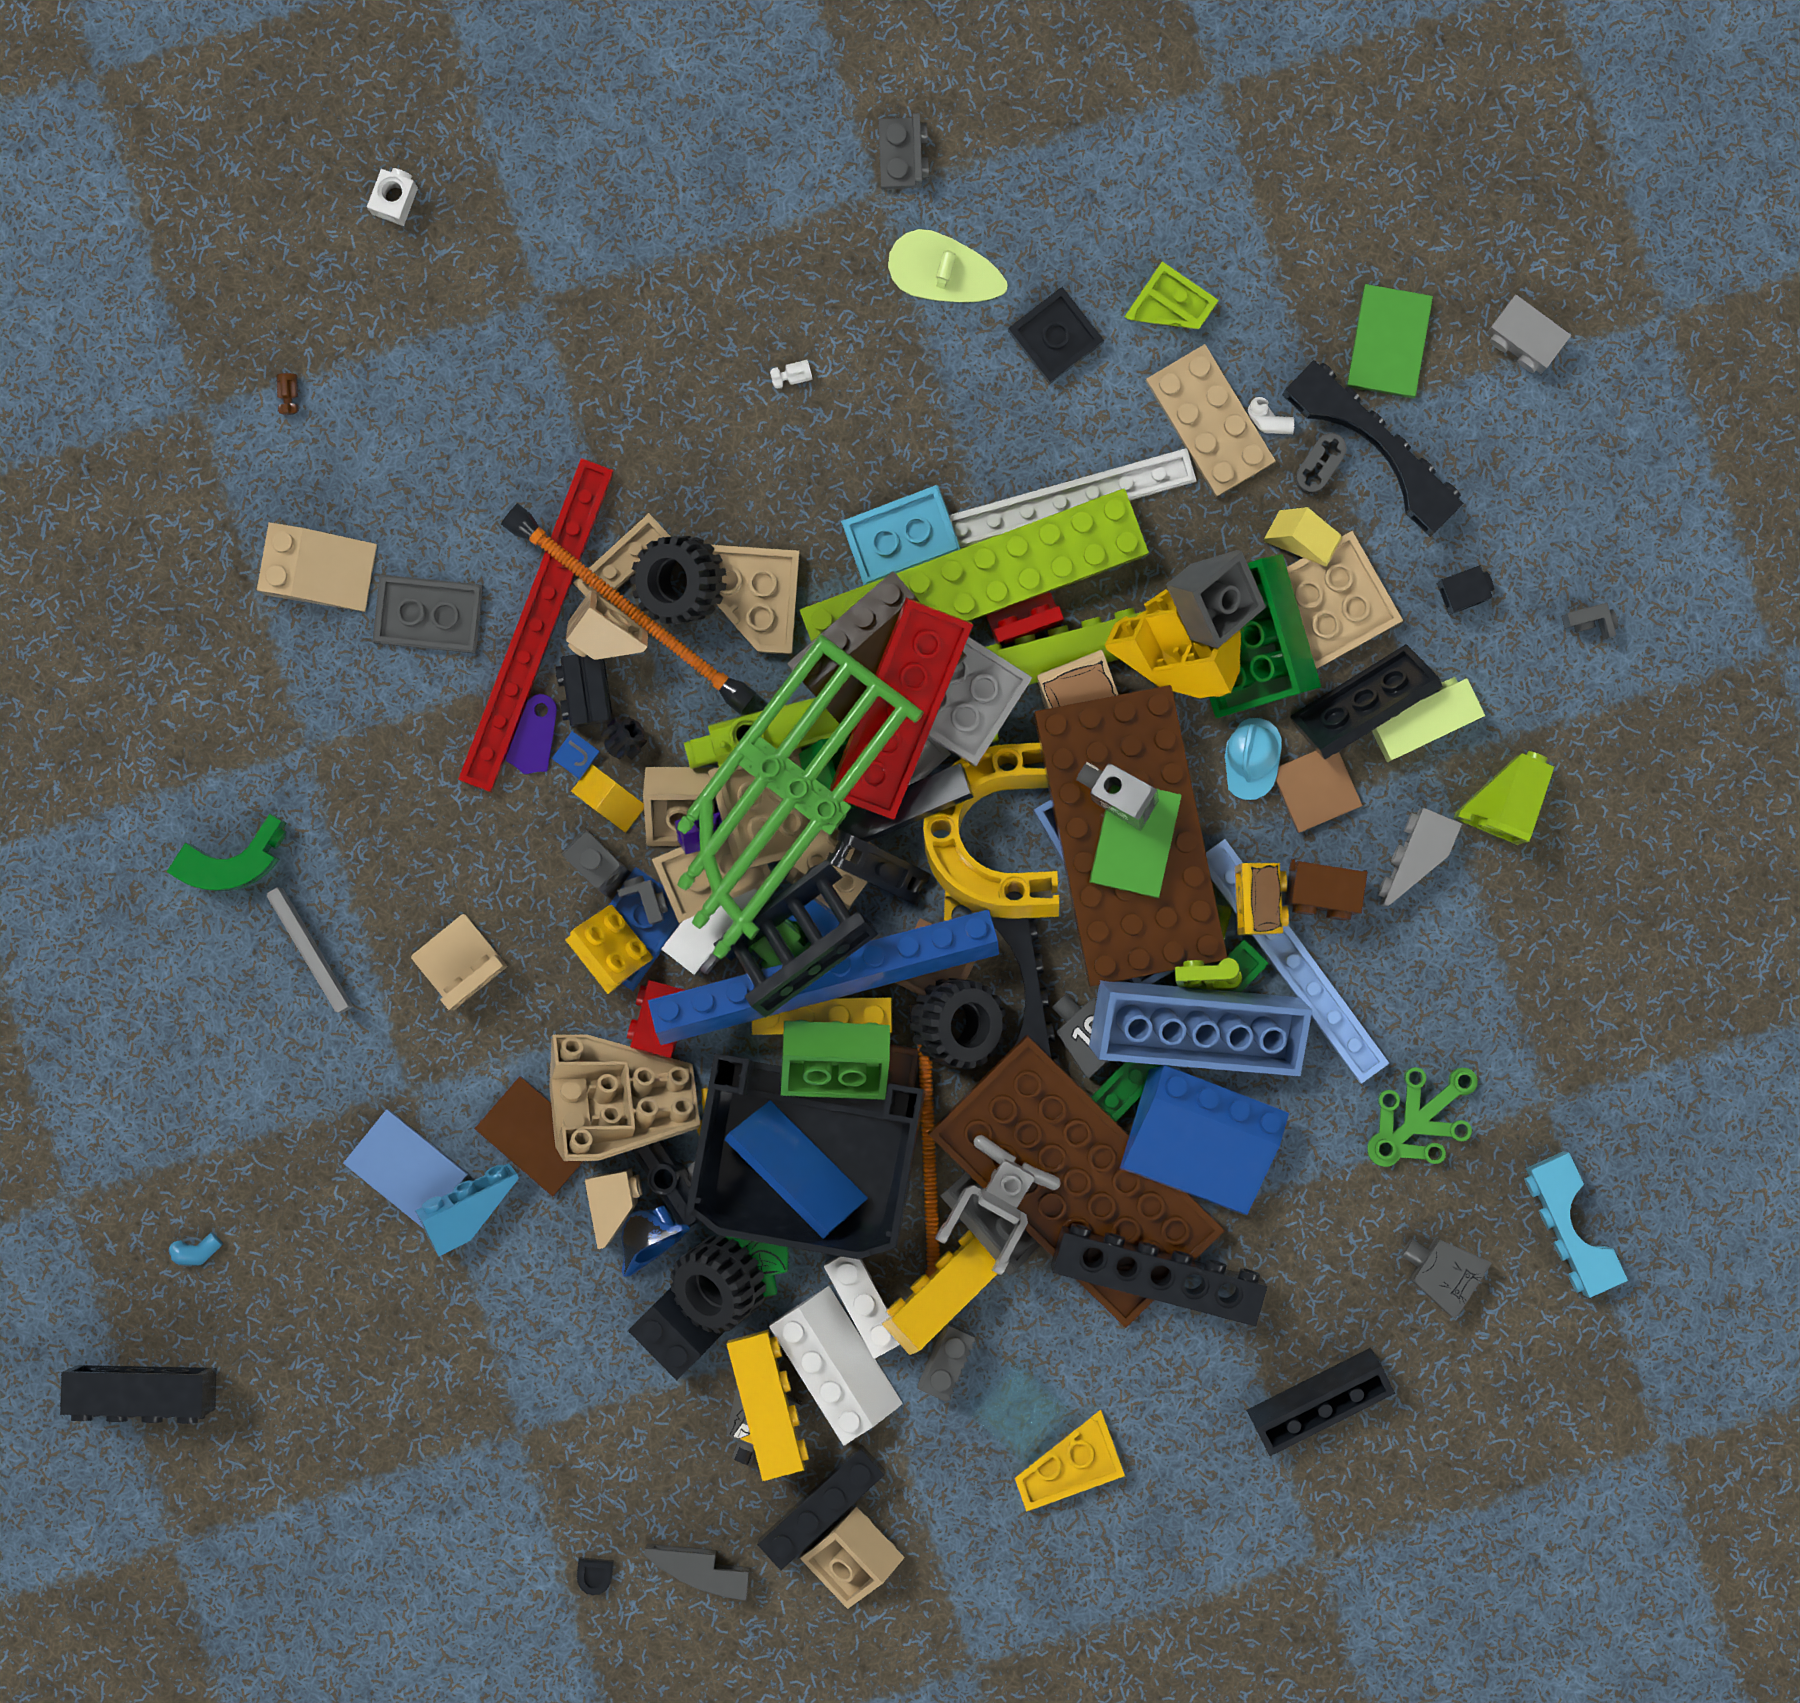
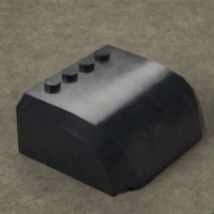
M714 1053L686 1211L708 1226L717 1235L846 1258L861 1259L897 1248L926 1091L924 1089L888 1084L885 1100L781 1096L782 1066ZM769 1100L868 1197L859 1209L824 1239L724 1140L729 1132Z

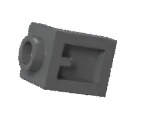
M1608 602L1569 612L1561 616L1564 629L1574 627L1576 633L1596 628L1595 621L1598 620L1603 640L1616 636L1615 629H1618V619L1614 609H1609Z

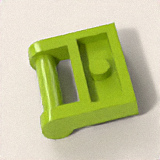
M1232 958L1223 959L1219 965L1205 966L1204 961L1190 960L1184 961L1183 967H1175L1178 987L1231 990L1237 989L1243 979L1238 963Z

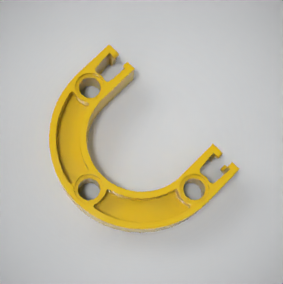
M1040 743L1004 744L988 747L976 767L961 758L952 766L959 763L964 766L974 797L924 818L925 852L932 873L952 898L973 911L980 912L989 909L991 917L1012 919L1059 917V895H1053V898L1030 897L1032 892L1051 890V893H1058V871L1003 873L991 870L970 856L959 834L962 820L967 811L984 796L1002 790L1049 788L1045 769L1023 767L1025 764L1043 762ZM1010 763L1015 765L1016 768L1011 771H1004L1000 769V766ZM938 830H945L950 833L945 838L933 836V833ZM1016 891L1021 893L1023 897L1014 901L1008 899L1006 894Z

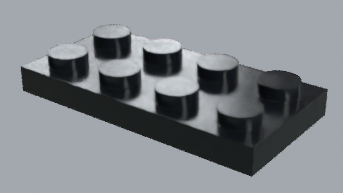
M1405 644L1292 714L1290 718L1298 731L1325 760L1362 736L1369 734L1391 718L1398 716L1420 700L1427 698L1443 686L1433 670Z

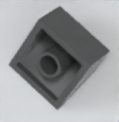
M1240 550L1192 563L1166 584L1190 639L1217 649L1266 608L1243 552Z

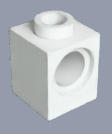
M393 168L391 172L381 169L367 205L370 213L404 226L418 190L415 182L411 180L412 175ZM390 189H402V195L398 200L393 202L386 200V194Z

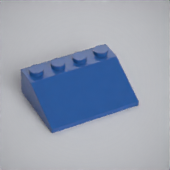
M1162 1065L1150 1069L1120 1168L1247 1215L1279 1149L1289 1113L1172 1067Z

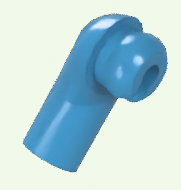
M211 1232L197 1246L187 1245L181 1240L173 1242L169 1247V1254L171 1255V1260L178 1265H202L223 1243Z

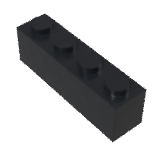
M1370 1347L1246 1411L1269 1456H1272L1394 1395L1395 1392L1381 1363Z
M861 1444L759 1538L757 1545L781 1571L885 1475V1469Z

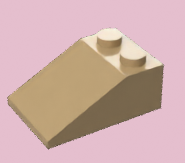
M269 522L257 591L267 596L366 612L377 544Z

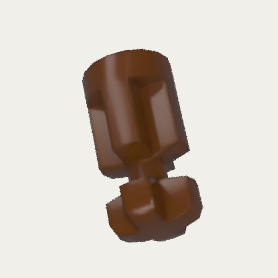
M277 374V397L284 399V404L278 406V412L282 415H294L299 411V406L292 404V399L298 397L297 374Z

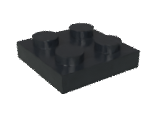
M1063 287L1059 288L1008 328L1009 334L1049 385L1104 343V339Z

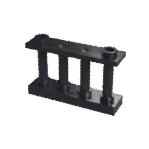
M826 860L811 867L806 875L765 904L752 920L760 929L757 935L750 940L743 933L737 942L731 945V950L725 956L730 961L736 957L740 961L754 985L753 990L746 994L745 998L749 1005L765 1018L878 935L873 924L859 911L854 915L850 914L833 887L843 877ZM820 894L839 922L838 927L824 937L804 907ZM792 915L811 943L810 947L796 958L776 928ZM724 934L719 940L713 943L714 946H716L719 941L723 940ZM764 936L783 965L780 970L768 979H766L748 949Z

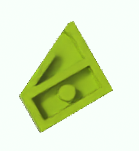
M1162 261L1124 317L1131 321L1199 330L1219 300Z

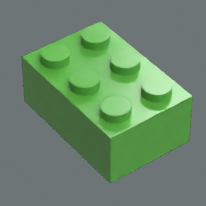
M806 1020L784 1021L781 1096L885 1100L890 1061V1025H879L877 1023L853 1024L839 1021L830 1023L808 1022Z

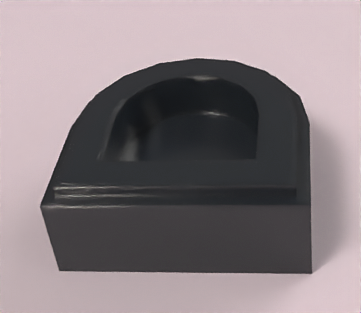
M579 1557L577 1583L580 1589L589 1595H600L605 1592L612 1581L614 1560Z

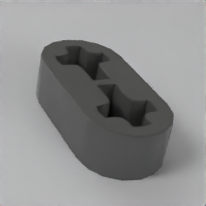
M1335 433L1322 435L1299 467L1295 475V482L1302 492L1315 494L1326 485L1346 454V443L1340 435ZM1334 441L1338 444L1335 450L1339 455L1332 454L1325 463L1320 459L1325 452V448L1321 445L1322 443L1330 444ZM1317 464L1322 468L1316 477L1320 483L1319 485L1312 483L1308 486L1304 483L1306 477L1303 475V472L1310 473Z

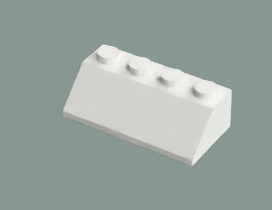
M827 1286L770 1323L771 1331L777 1336L781 1347L843 1446L874 1427L903 1404L876 1359H873L864 1340L830 1286Z

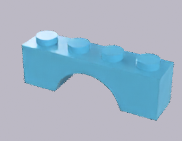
M1563 1151L1527 1167L1526 1171L1529 1176L1524 1178L1526 1186L1532 1197L1538 1196L1542 1203L1543 1209L1539 1210V1214L1546 1228H1553L1558 1238L1557 1241L1553 1242L1554 1247L1562 1261L1568 1260L1573 1271L1568 1274L1574 1290L1577 1293L1582 1291L1584 1296L1591 1298L1628 1281L1613 1248L1591 1246L1585 1243L1576 1234L1570 1218L1571 1204L1576 1193L1584 1183L1570 1153Z

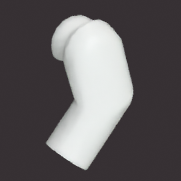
M1256 397L1251 401L1248 407V414L1261 432L1293 434L1294 417L1275 416L1268 407L1269 402L1263 397Z

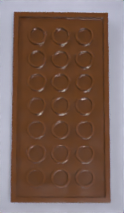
M1172 686L1157 687L1035 711L1034 718L1089 987L1100 985V980L1116 982L1175 970V967H1183L1184 961L1200 960L1206 964L1226 959L1227 955ZM1086 762L1102 771L1110 763L1155 789L1182 795L1159 898L1089 883L1105 809L1092 801L1090 795L1092 789L1076 780Z
M1028 1034L928 1132V1135L983 1189H986L991 1181L992 1172L994 1169L997 1170L1000 1164L974 1146V1139L978 1135L985 1136L1000 1148L1015 1156L1014 1162L1020 1166L1025 1162L1058 1177L1061 1184L1056 1190H1051L1032 1182L1017 1207L1018 1210L1027 1214L1028 1224L1025 1230L1052 1256L1055 1252L1061 1227L1071 1228L1073 1223L1087 1226L1092 1229V1234L1103 1237L1106 1232L1118 1234L1126 1238V1243L1137 1246L1140 1241L1157 1245L1160 1252L1171 1255L1173 1250L1182 1251L1192 1255V1260L1194 1261L1225 1231L1190 1194L1121 1169L1120 1165L1129 1134ZM1095 1247L1089 1248L1084 1252L1083 1259L1088 1262H1094L1100 1258L1102 1251ZM1129 1256L1123 1257L1118 1261L1117 1268L1122 1271H1128L1134 1266L1135 1259ZM1163 1265L1156 1266L1151 1271L1150 1277L1155 1280H1161L1167 1276L1169 1268ZM1077 1280L1125 1328L1154 1301L1153 1299Z

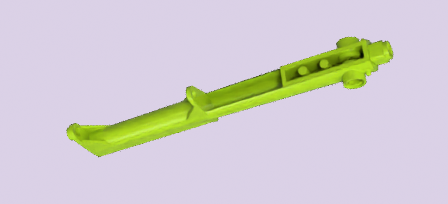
M1134 608L1115 612V619L1102 622L1101 617H1095L1082 621V628L1069 631L1066 625L1048 630L1049 637L1036 640L1034 634L1015 639L1016 646L1002 649L1001 644H994L985 648L1031 676L1032 679L1028 684L1031 685L1038 683L1037 675L1100 650L1103 651L1107 663L1119 660V658L1107 651L1105 647L1114 624L1125 616L1132 618L1142 612L1135 614ZM815 698L784 705L761 737L778 749ZM826 708L795 749L812 745L820 739L830 738L839 726V723ZM762 711L708 725L710 735L683 742L690 769L718 763V767H721L739 743L736 738L738 731L742 728H750ZM998 733L992 742L999 741Z

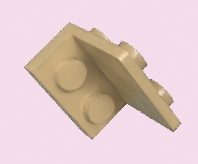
M838 827L831 835L821 829L791 869L786 878L788 882L794 884L806 875L811 867L826 860L829 852L833 853L838 843L835 840L839 832ZM854 848L849 850L846 860L850 861L855 850ZM834 867L843 878L836 882L833 887L849 910L868 882ZM821 894L816 897V899L829 907Z
M465 914L460 915L411 956L415 964L441 994L442 998L440 1000L448 1010L457 1009L508 967Z

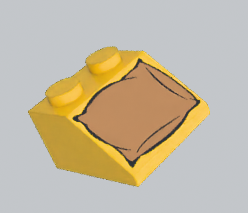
M1241 863L1236 865L1235 888L1238 936L1283 933V926H1288L1289 924L1288 906H1282L1281 892L1287 891L1286 871H1280V863Z

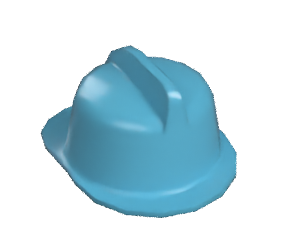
M1262 718L1246 719L1239 724L1227 741L1225 763L1228 790L1236 797L1244 800H1256L1266 795L1274 786L1278 773L1282 738L1278 729L1270 721Z

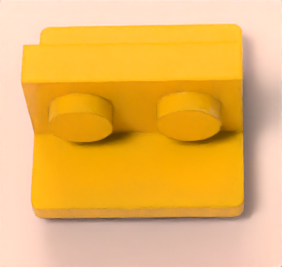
M613 905L607 906L570 932V936L565 939L607 994L615 990L633 973L653 959L645 944L637 937Z

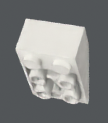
M753 889L733 899L743 911L758 890ZM721 905L713 915H710V920L701 929L692 924L694 916L682 921L661 948L694 975L699 976L701 972L708 974L720 959L713 954L715 949L713 943L719 940L733 924V920Z

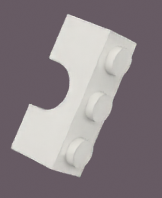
M837 1256L824 1263L827 1274L873 1359L899 1346L900 1344L882 1325L889 1317L886 1313L888 1308L879 1295L862 1259Z

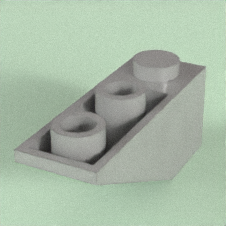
M1425 808L1419 809L1417 814L1411 813L1404 828V832L1408 833L1404 846L1398 844L1391 859V864L1396 865L1391 878L1385 876L1377 894L1382 897L1380 905L1386 907L1392 904L1450 855L1462 824Z

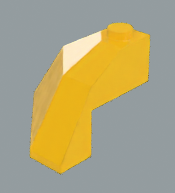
M1166 589L1144 603L1145 611L1136 617L1128 618L1125 616L1114 624L1105 643L1107 651L1157 686L1171 685L1172 691L1196 698L1220 697L1231 693L1240 672V630L1218 649L1191 640L1173 599Z

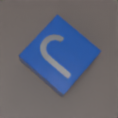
M572 731L552 759L574 776L581 779L600 754V751Z

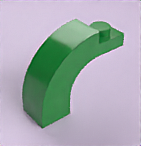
M269 814L250 845L242 853L228 859H216L196 846L185 843L166 872L185 884L205 890L231 891L247 887L267 875L280 860L269 853L271 847L274 849L278 848L284 840L287 832L283 828L287 822L276 815Z

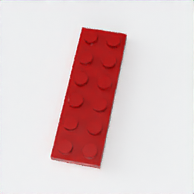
M906 597L875 675L924 713L916 723L908 717L905 718L843 801L893 820L895 819L973 627L971 622ZM877 697L853 729L829 790L832 792L895 710V707L882 697Z

